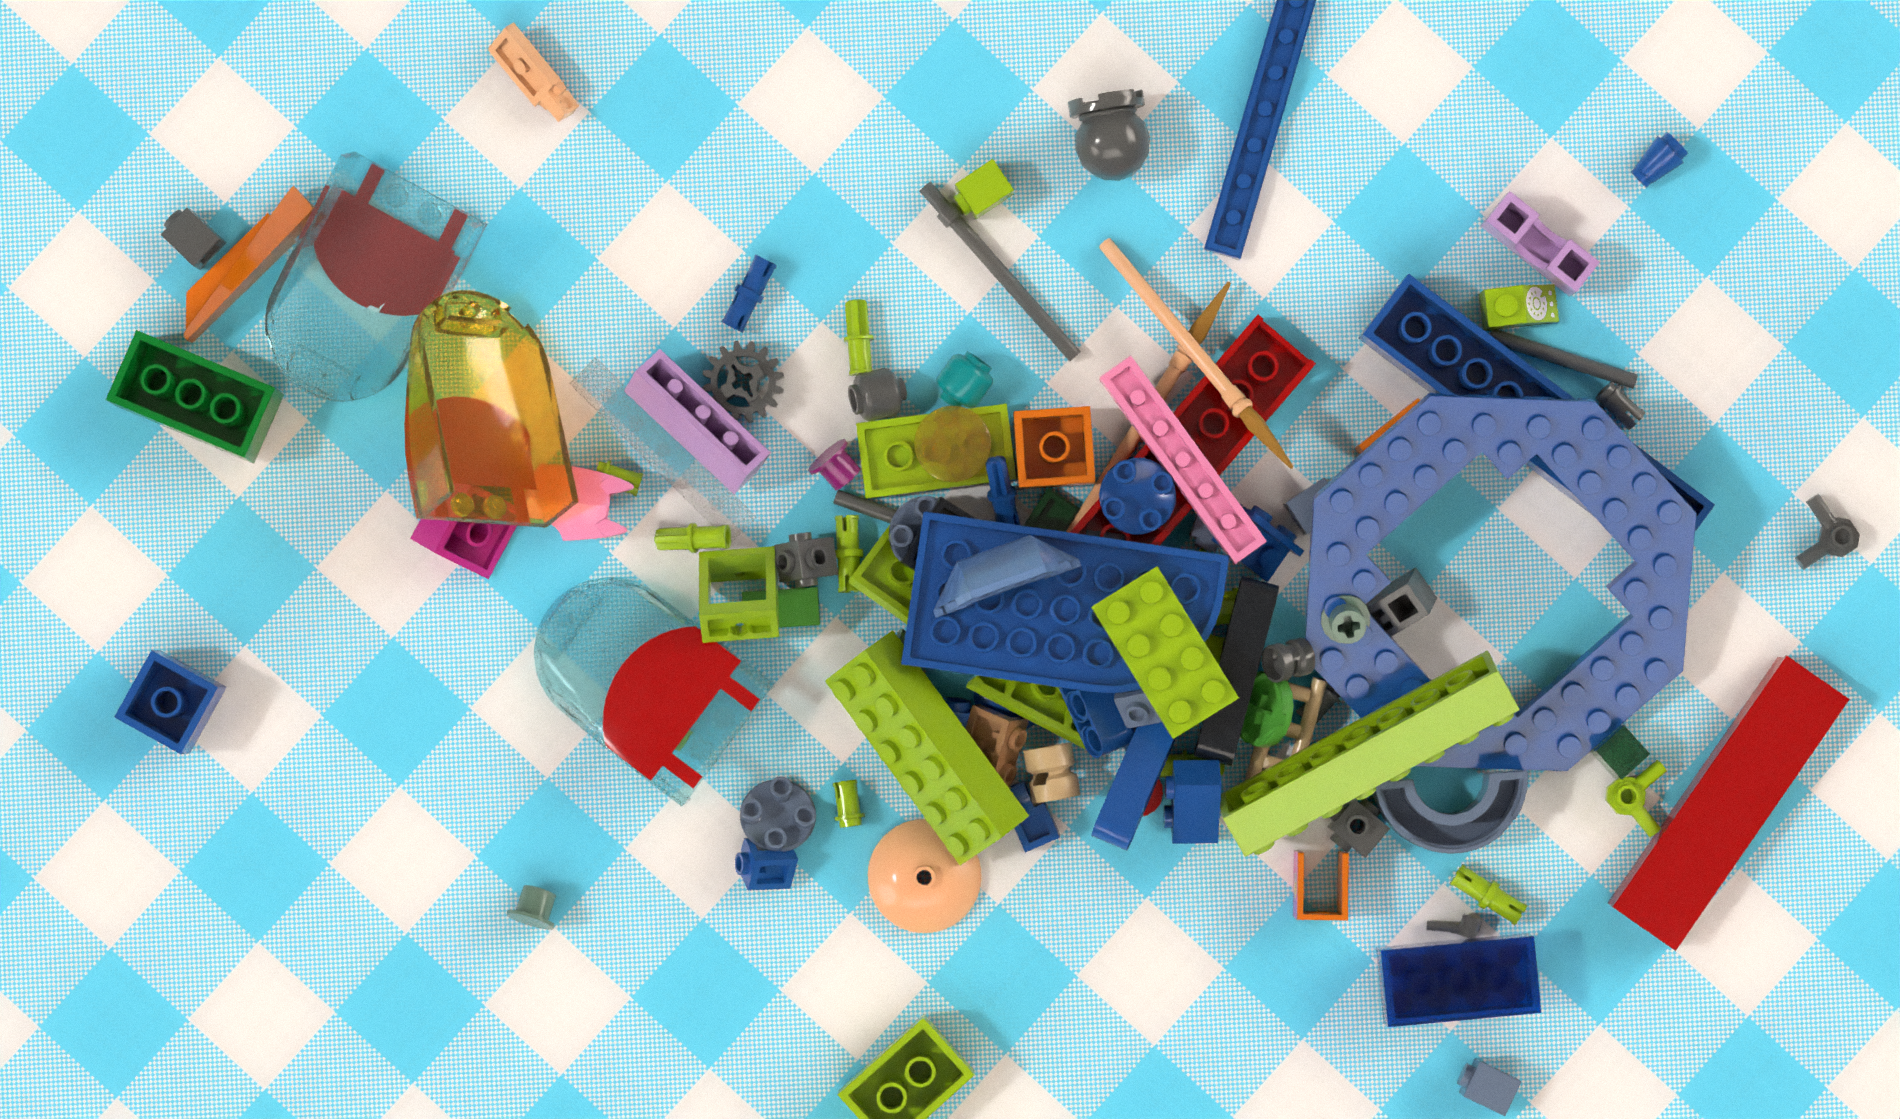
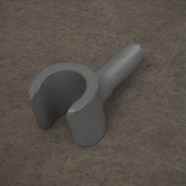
M1463 914L1460 925L1449 922L1427 921L1426 930L1451 932L1467 938H1474L1479 933L1482 921Z

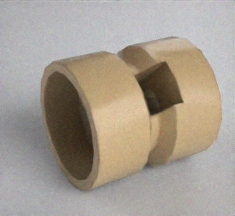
M1072 742L1023 751L1026 770L1033 774L1034 777L1029 782L1032 803L1048 802L1081 795L1078 776L1076 773L1071 772L1070 769L1075 763Z

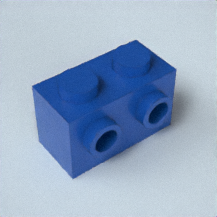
M1173 760L1172 776H1165V798L1171 799V805H1164L1163 809L1164 828H1171L1172 844L1218 843L1222 787L1219 760Z

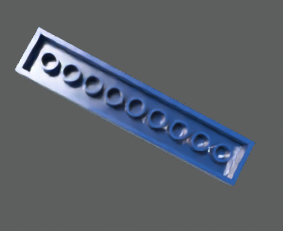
M1410 274L1403 278L1358 338L1430 393L1468 396V394L1499 395L1500 397L1523 398V396L1554 397L1555 399L1576 400ZM1635 445L1696 512V531L1715 504ZM1537 454L1525 464L1589 512Z

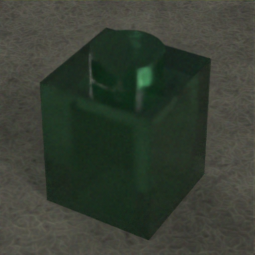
M1620 725L1590 751L1613 778L1621 780L1650 755L1624 725Z

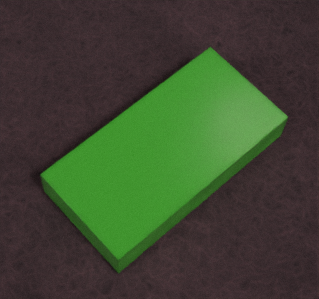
M818 587L778 590L779 628L820 625ZM766 590L742 592V601L766 600Z

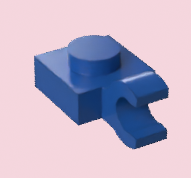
M1025 780L1010 786L1011 792L1029 815V817L1014 828L1025 853L1060 838L1061 835L1046 802H1041L1037 805L1032 803L1031 793Z

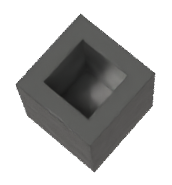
M186 208L183 212L181 210L175 211L164 223L166 229L161 233V236L191 265L200 270L227 243L189 208Z

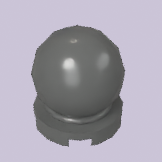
M1134 89L1100 93L1098 94L1099 100L1083 102V98L1069 101L1070 118H1079L1082 122L1075 134V151L1081 165L1095 177L1103 180L1120 181L1133 176L1142 167L1149 154V132L1145 122L1135 114L1137 108L1145 105L1143 90L1134 92Z

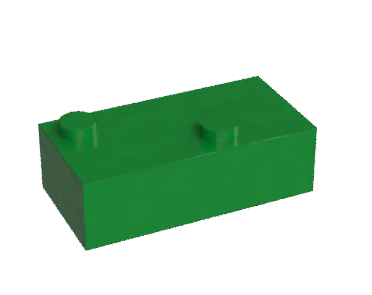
M136 330L105 400L116 407L254 464L284 394L275 387Z

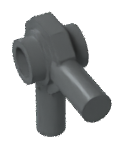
M1819 494L1806 501L1822 527H1820L1819 542L1795 557L1796 562L1803 570L1827 554L1844 557L1858 547L1860 534L1851 520L1834 517Z

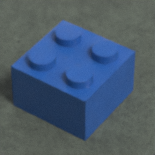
M151 650L114 718L179 754H189L227 687L161 650Z

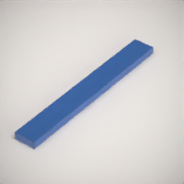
M1276 0L1204 250L1237 260L1241 259L1316 0Z

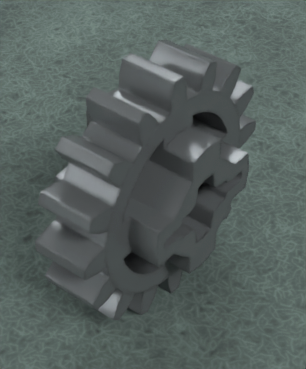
M734 341V350L731 352L724 346L720 347L722 357L719 360L712 356L709 357L708 360L714 368L713 370H703V375L711 379V383L702 386V389L706 392H712V398L727 412H732L731 416L738 421L740 415H745L747 422L753 423L754 413L758 412L763 418H766L765 407L767 405L777 408L778 404L773 399V395L783 394L784 389L777 386L776 381L785 377L784 373L774 372L773 370L780 363L777 358L769 361L766 359L769 353L768 348L764 347L757 353L755 352V343L753 341L749 342L747 349H742L739 341ZM749 357L760 363L752 367L740 365L737 358ZM725 366L729 371L727 381L719 388V375ZM735 367L745 377L753 376V379L749 381L753 397H750L749 393L741 387L734 388V385L738 383L737 374L734 371ZM768 376V389L765 396L761 398L758 393L760 381ZM738 397L746 399L750 406L737 407L729 404L727 401Z

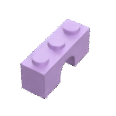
M1509 191L1480 227L1570 297L1580 289L1600 262L1572 239H1563L1552 232L1539 220L1540 214Z

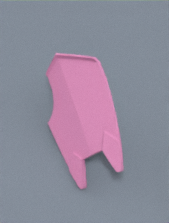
M543 464L535 474L537 491H523L522 493L527 519L545 521L559 531L563 541L607 538L626 533V527L607 519L610 498L612 494L632 490L634 485L618 477L590 469L567 465Z

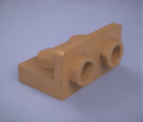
M981 704L972 705L966 730L1006 785L1010 787L1016 777V763L1019 752L1027 739L1026 728L1028 719L1022 716L1009 717Z

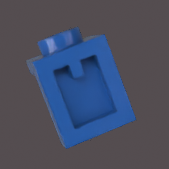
M744 838L741 852H738L735 857V869L737 874L741 875L747 890L791 889L798 863L795 851H758L753 842L748 838Z

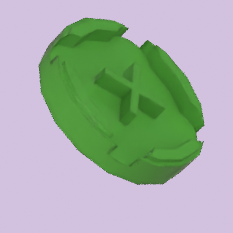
M1264 671L1257 672L1240 734L1243 741L1250 743L1251 746L1269 748L1278 744L1286 735L1292 721L1294 708L1293 694L1288 681L1275 683L1268 679Z

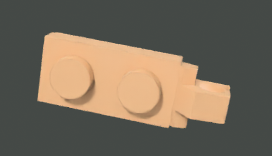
M515 23L506 26L489 46L488 51L534 107L537 105L542 106L558 122L571 116L579 105L570 91L566 90L564 82H561L560 77Z

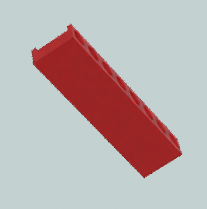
M1258 314L1215 364L1229 381L1236 385L1247 399L1252 401V408L1266 423L1316 363L1306 358L1265 323ZM1204 376L1173 414L1220 476L1255 435L1248 430L1240 417L1237 418L1232 414V410L1221 397L1222 395L1209 379ZM1146 444L1134 457L1149 459L1161 465ZM1174 483L1176 503L1170 518L1164 525L1153 532L1135 535L1115 528L1104 516L1098 499L1069 533L1086 535V530L1101 531L1099 537H1104L1106 532L1120 533L1124 535V541L1160 546L1192 509V506Z
M1787 655L1785 657H1777L1660 826L1661 830L1653 836L1608 901V904L1676 951L1850 699Z

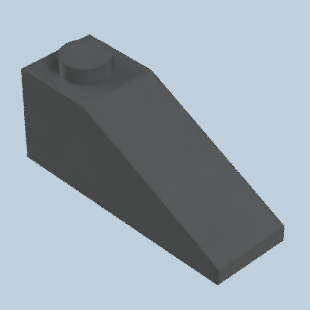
M1414 568L1388 584L1366 605L1370 615L1392 637L1428 616L1437 600V596L1418 569Z

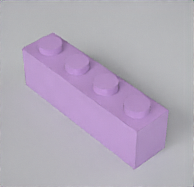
M661 349L634 372L624 390L628 396L733 494L739 491L760 470L771 453Z

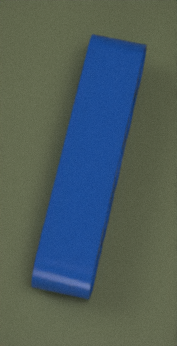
M1059 688L1080 738L1091 756L1100 758L1130 744L1133 737L1132 729L1127 728L1114 702L1115 693H1094Z
M1162 722L1136 728L1097 817L1091 834L1092 837L1126 851L1128 850L1176 738H1171Z

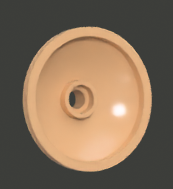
M925 819L910 820L891 829L876 845L868 866V886L876 907L894 925L911 932L933 933L955 925L971 910L980 891L981 866L978 855L959 865ZM921 870H927L931 873L932 879L928 884L918 882L917 874Z

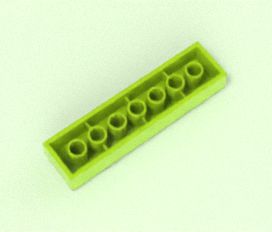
M1487 650L1221 793L1220 808L1222 818L1245 857L1252 853L1255 855L1262 854L1274 846V841L1285 835L1292 837L1300 834L1308 827V823L1321 816L1322 818H1329L1337 814L1342 809L1343 804L1354 798L1362 800L1369 797L1376 791V787L1388 780L1395 782L1406 777L1411 772L1410 768L1423 761L1427 764L1438 760L1445 754L1444 750L1457 743L1459 745L1470 743L1479 736V731L1491 725L1497 727L1507 723L1514 717L1513 713L1520 709Z

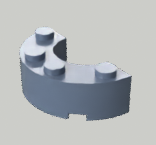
M1528 771L1484 772L1482 788L1476 799L1463 810L1452 813L1436 812L1426 806L1417 795L1413 779L1409 778L1400 779L1395 782L1388 780L1377 786L1376 791L1372 795L1377 808L1381 811L1380 814L1383 819L1403 839L1434 852L1447 854L1464 853L1477 850L1495 841L1510 826L1513 820L1517 818L1527 793Z

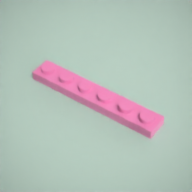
M1129 356L1099 378L1102 385L1162 467L1172 477L1173 482L1234 565L1267 542L1132 356Z

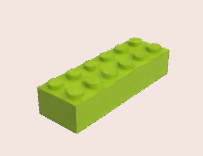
M892 630L831 675L825 682L854 720L856 726L876 750L881 760L901 784L903 790L923 814L925 820L945 844L947 850L953 855L958 864L962 865L1001 839L1029 817V815L920 667L901 665L904 644Z

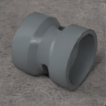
M1304 638L1291 639L1285 645L1282 643L1272 644L1265 647L1262 652L1261 661L1264 673L1269 680L1275 683L1287 681L1292 675L1294 677L1308 675L1315 668L1313 648Z

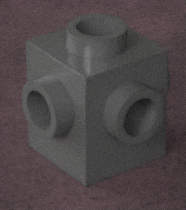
M811 532L788 535L789 542L774 545L779 583L795 581V587L802 588L818 585L817 578L838 575L833 537L812 539Z
M1366 798L1360 802L1353 799L1343 804L1342 809L1337 814L1329 817L1332 822L1327 826L1334 832L1330 837L1334 843L1347 853L1353 848L1365 858L1390 828L1377 818L1381 811ZM1354 819H1359L1361 821L1360 829L1352 832L1350 829L1351 822Z

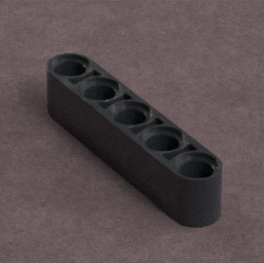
M1244 576L1241 578L1219 661L1221 670L1239 699L1203 720L1194 757L1206 760H1219L1221 764L1232 766L1279 592L1278 585Z

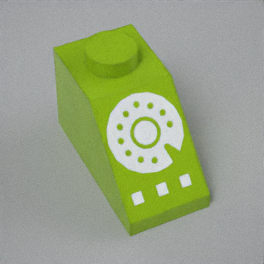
M1554 284L1518 285L1484 289L1478 294L1484 331L1559 322Z

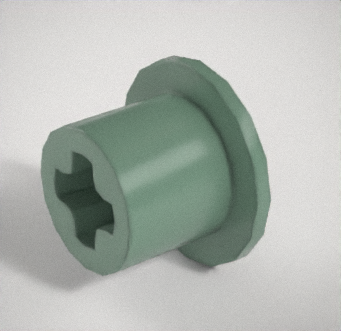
M1340 595L1338 597L1342 598L1346 604L1339 605L1333 609L1329 617H1327L1323 608L1321 625L1324 633L1331 640L1338 643L1352 644L1364 636L1366 625L1370 626V613L1367 605L1360 598L1352 595Z
M524 885L516 910H508L507 916L526 925L552 930L554 929V923L549 921L556 895L542 888Z

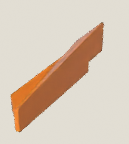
M295 186L289 189L271 215L267 213L186 292V330L184 338L187 341L193 343L297 242L295 238L321 214Z

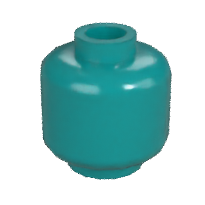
M968 351L965 355H953L936 379L938 386L943 390L940 398L957 410L961 405L968 408L976 407L993 384V378L989 374L992 368Z

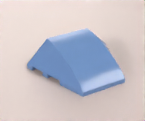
M1031 535L958 560L933 612L936 618L971 606L972 603L1041 578L1047 579L1081 566L1078 558Z

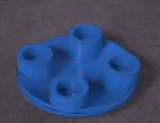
M1130 458L1118 462L1107 472L1100 486L1099 501L1104 516L1115 528L1129 534H1147L1160 528L1170 518L1176 503V489L1172 477L1161 465L1145 458Z

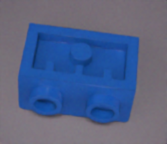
M1256 505L1251 510L1242 506L1267 542L1241 560L1240 563L1259 578L1268 582L1289 551L1301 557L1304 550L1294 543L1297 538L1294 533L1280 524L1276 528L1272 526L1270 522L1273 517ZM1213 536L1211 541L1222 548Z

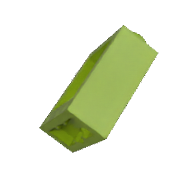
M775 546L699 552V619L703 643L779 637L778 570L775 564ZM766 579V600L711 604L712 582ZM743 623L744 625L738 626L736 624Z

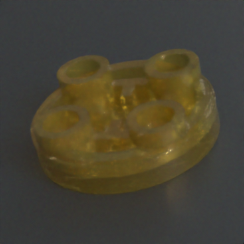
M945 406L928 414L920 423L914 442L915 453L922 468L935 479L950 483L963 482L978 474L985 466L991 449L990 434L984 421L973 411L960 406Z

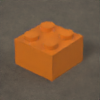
M1090 406L1013 412L1018 490L1095 484Z

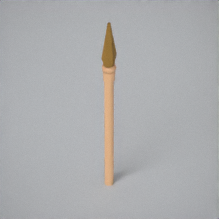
M1108 238L1103 241L1099 249L1219 391L1224 402L1232 410V414L1237 418L1240 417L1248 430L1290 469H1293L1291 461L1264 419L1252 408V401L1247 399L1237 386L1229 381L1113 240Z
M1230 282L1223 286L1188 331L1199 345L1207 337L1231 285ZM1179 343L1177 345L1178 351L1175 350L1168 363V368L1155 387L1164 401L1180 375L1185 372L1192 362V359ZM1133 426L1128 430L1066 532H1070L1099 499L1100 486L1107 472L1118 462L1129 459L1141 439Z

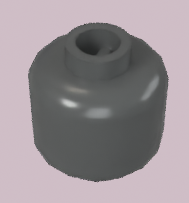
M881 368L857 374L853 385L848 387V397L855 415L860 414L866 421H875L896 416L901 410L902 401L907 399V390L902 378H896L890 369Z

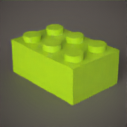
M923 1014L839 1089L838 1096L858 1119H927L975 1075V1070L927 1016Z

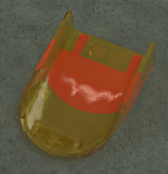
M457 290L445 293L432 301L419 314L412 328L406 383L404 430L406 464L416 519L547 528L579 502L549 362L539 338L530 325L527 324L524 327L509 313L510 306L488 294L471 290Z

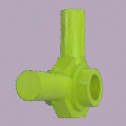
M1656 760L1637 777L1619 776L1606 787L1605 801L1613 811L1620 815H1632L1649 837L1658 833L1661 827L1643 806L1645 804V789L1667 772L1666 768L1660 761Z

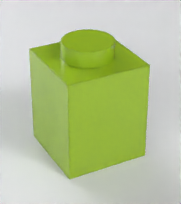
M991 159L955 184V190L958 194L953 196L965 216L971 212L977 220L1014 195V189L995 161Z

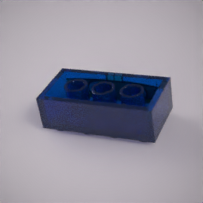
M1529 933L1376 947L1383 1023L1387 1027L1542 1013L1534 936Z

